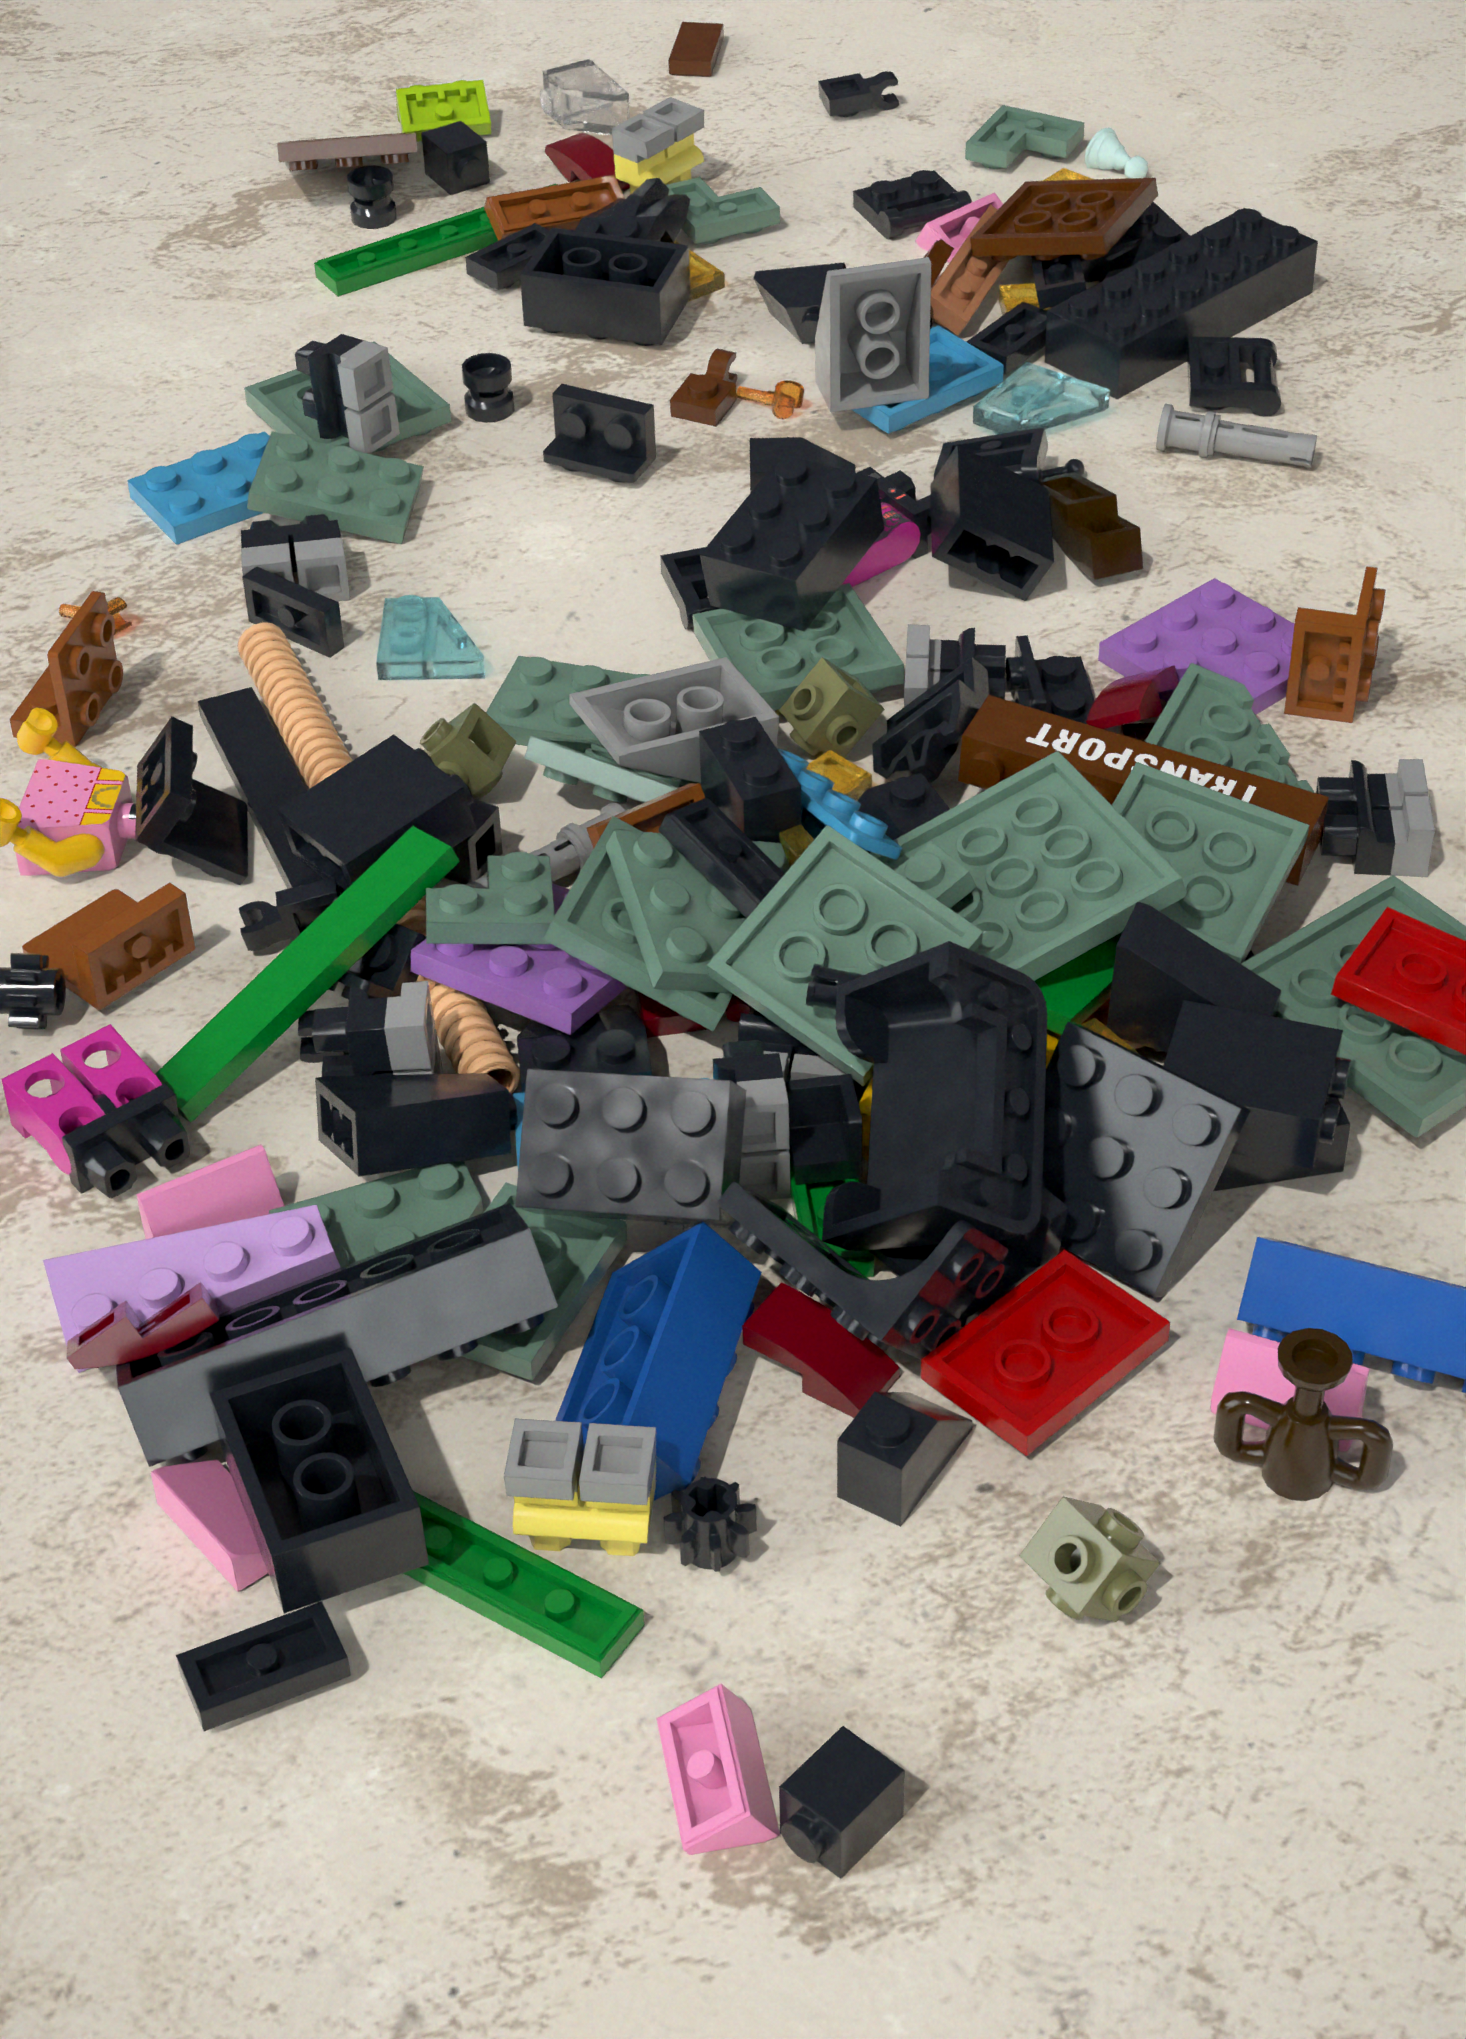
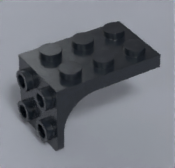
M733 1181L716 1203L735 1219L728 1228L733 1235L758 1254L762 1255L765 1252L783 1265L779 1273L808 1296L813 1297L815 1294L834 1309L830 1315L845 1329L863 1341L865 1338H868L885 1351L892 1346L920 1360L959 1331L961 1322L958 1319L974 1298L979 1299L987 1295L1001 1279L1005 1268L1002 1262L1008 1254V1249L999 1241L967 1221L960 1220L949 1230L929 1257L912 1271L891 1279L870 1280L829 1245L822 1242L818 1236L783 1207Z

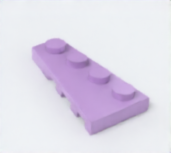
M317 1205L43 1260L66 1345L68 1340L124 1301L129 1303L140 1320L144 1322L201 1282L217 1303L219 1315L341 1268ZM77 1369L78 1373L87 1370V1369Z

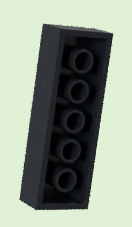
M1239 209L1220 221L1204 227L1195 234L1171 244L1168 248L1137 262L1120 273L1108 277L1095 286L1073 295L1068 300L1048 309L1045 363L1118 400L1187 362L1188 336L1233 337L1311 294L1313 291L1318 241L1299 233L1292 226L1281 225L1262 216L1257 210Z

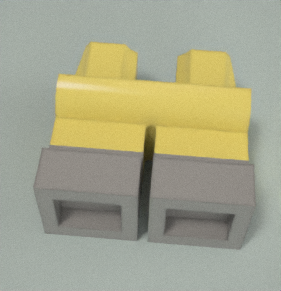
M669 97L643 111V115L639 113L612 128L616 179L630 184V194L647 179L660 178L665 185L691 179V169L704 162L701 150L694 145V133L704 128V110Z
M515 1418L503 1476L506 1494L514 1498L513 1534L528 1535L535 1550L561 1551L564 1547L571 1545L573 1538L600 1540V1547L605 1549L608 1555L635 1556L639 1551L640 1543H647L656 1488V1427L589 1423L584 1450L581 1422Z

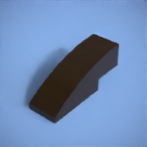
M1075 472L1043 478V487L1049 489L1052 537L1065 555L1082 572L1096 580L1143 569L1140 527L1118 516L1116 494Z

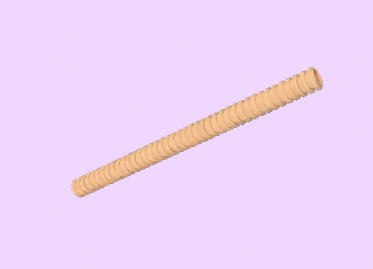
M262 622L246 629L240 636L237 645L239 656L248 669L253 683L263 698L268 712L272 716L279 733L294 758L295 764L298 766L306 785L310 789L353 760L343 745V741L338 736L337 730L328 717L316 691L312 687L310 680L307 678L305 671L301 667L296 654L280 627L272 623ZM426 896L413 906L397 924L426 936ZM419 975L416 982L428 981L437 1036L457 1074L486 1073L507 1088L512 1094L518 1087L521 1079L520 1069L513 1061L512 1054L506 1048V1043L500 1036L499 1030L494 1025L493 1019L487 1012L482 1000Z

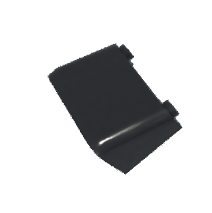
M948 941L837 986L835 1019L838 1036L850 1053L874 1064L867 1184L849 1181L834 1187L827 1195L823 1215L822 1242L849 1251L935 1246L942 1241L949 1230L960 1220L967 1221L997 1241L1011 1239L1034 1230L1040 1219L1042 1205L1048 1015L1043 993L1032 978L1025 973Z

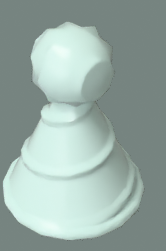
M1101 129L1093 136L1087 146L1085 164L1088 169H1124L1125 176L1128 178L1146 177L1148 162L1140 156L1129 157L1113 129Z

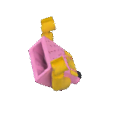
M34 708L17 733V743L23 752L32 755L44 752L49 756V759H38L19 808L13 802L0 798V847L7 845L9 842L14 844L13 851L16 853L20 875L53 874L54 876L64 877L77 872L112 870L119 865L128 838L135 839L136 803L132 802L128 776L120 770L107 769L95 764L67 740L61 744L53 738L58 727L54 715L43 708Z

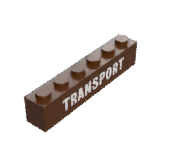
M991 695L987 696L962 735L958 781L985 790L1050 754L1059 751L1111 805H1113L1136 762L1308 824L1310 826L1306 843L1285 881L1289 884L1299 885L1320 843L1329 797Z

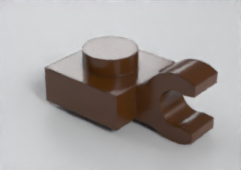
M715 349L709 359L706 374L697 375L690 373L670 399L671 417L716 427L737 400V374L729 372L732 362L736 359V352Z

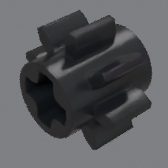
M11 953V967H0V1014H9V1027L46 1029L47 1015H61L64 1009L66 998L64 972L61 968H48V955Z
M700 1477V1480L691 1483L684 1492L674 1490L671 1493L672 1513L663 1517L664 1538L666 1544H680V1557L683 1566L692 1563L699 1568L713 1569L715 1572H718L722 1567L730 1564L736 1556L747 1558L750 1555L749 1534L757 1531L756 1505L750 1503L740 1504L738 1483L734 1482L729 1485L720 1479Z

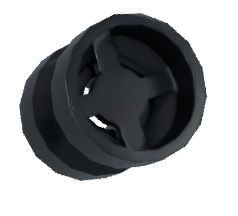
M377 165L362 166L350 171L347 175L348 192L354 197V201L350 205L351 221L354 225L365 229H379L392 224L397 217L396 203L390 197V193L394 189L392 172L388 168Z
M480 353L467 358L462 364L463 384L468 388L464 395L466 415L475 421L484 423L498 422L511 416L514 412L513 392L508 387L512 381L511 361L507 357L495 353Z

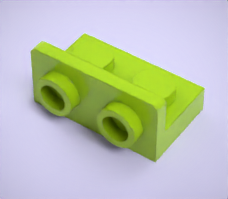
M458 80L453 83L426 86L413 85L407 88L396 89L397 118L401 125L402 133L415 132L417 142L422 141L421 132L458 121L465 123L478 135L491 134V119L483 80Z

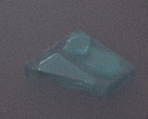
M1026 362L973 406V424L992 430L995 434L1042 427L1049 429L1105 411L1109 408L1110 390Z
M405 595L399 598H385L376 660L378 680L485 679L484 655L440 597Z

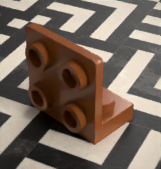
M1366 566L1356 615L1298 607L1294 624L1284 714L1353 723L1357 701L1368 702L1379 644V623H1381L1386 593V589L1375 588L1377 567Z
M92 591L48 651V667L9 719L14 738H17L20 727L27 720L32 709L43 708L53 714L57 720L58 727L53 738L61 744L67 740L76 747L89 727L96 724L101 710L112 694L119 691L123 680V666L121 661L117 660L113 640L115 621L108 612L104 592Z
M169 882L137 902L119 889H113L22 946L23 953L48 955V968H61L63 970L66 988L100 1011L195 950L186 893Z

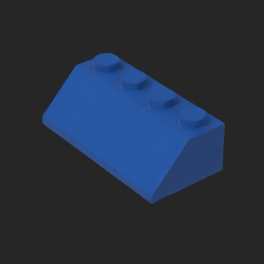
M704 1221L612 1272L555 1421L581 1422L584 1450L589 1423L656 1427V1488L654 1501L672 1493L674 1490H685L693 1482L700 1470L701 1461L699 1455L707 1432L718 1417L719 1406L717 1402L725 1379L736 1364L737 1354L735 1349L742 1332V1325L754 1311L755 1305L752 1300L762 1272Z
M1257 1237L1237 1320L1254 1324L1252 1335L1281 1343L1282 1339L1293 1331L1305 1328L1323 1329L1336 1334L1347 1343L1352 1352L1353 1364L1363 1365L1365 1353L1393 1360L1391 1373L1408 1379L1433 1384L1436 1372L1463 1378L1464 1382L1461 1392L1466 1393V1287L1274 1238Z

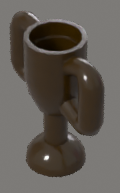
M1315 1328L1293 1331L1285 1336L1278 1346V1367L1282 1375L1295 1386L1294 1396L1282 1404L1247 1391L1227 1393L1217 1405L1213 1437L1221 1455L1236 1462L1262 1465V1477L1266 1485L1277 1495L1296 1501H1308L1321 1497L1329 1491L1333 1482L1357 1490H1375L1388 1477L1393 1440L1389 1430L1374 1420L1332 1415L1324 1401L1325 1391L1333 1389L1345 1381L1353 1365L1352 1352L1347 1343L1336 1334ZM1246 1414L1252 1415L1269 1425L1265 1440L1254 1442L1243 1440ZM1358 1439L1363 1442L1359 1467H1355L1338 1457L1339 1440Z

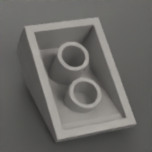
M929 257L827 271L815 335V381L830 413L929 398L931 261Z
M727 657L569 694V704L619 766L701 783L699 731L724 725L729 721L744 720L752 717L758 719L777 748L779 716Z

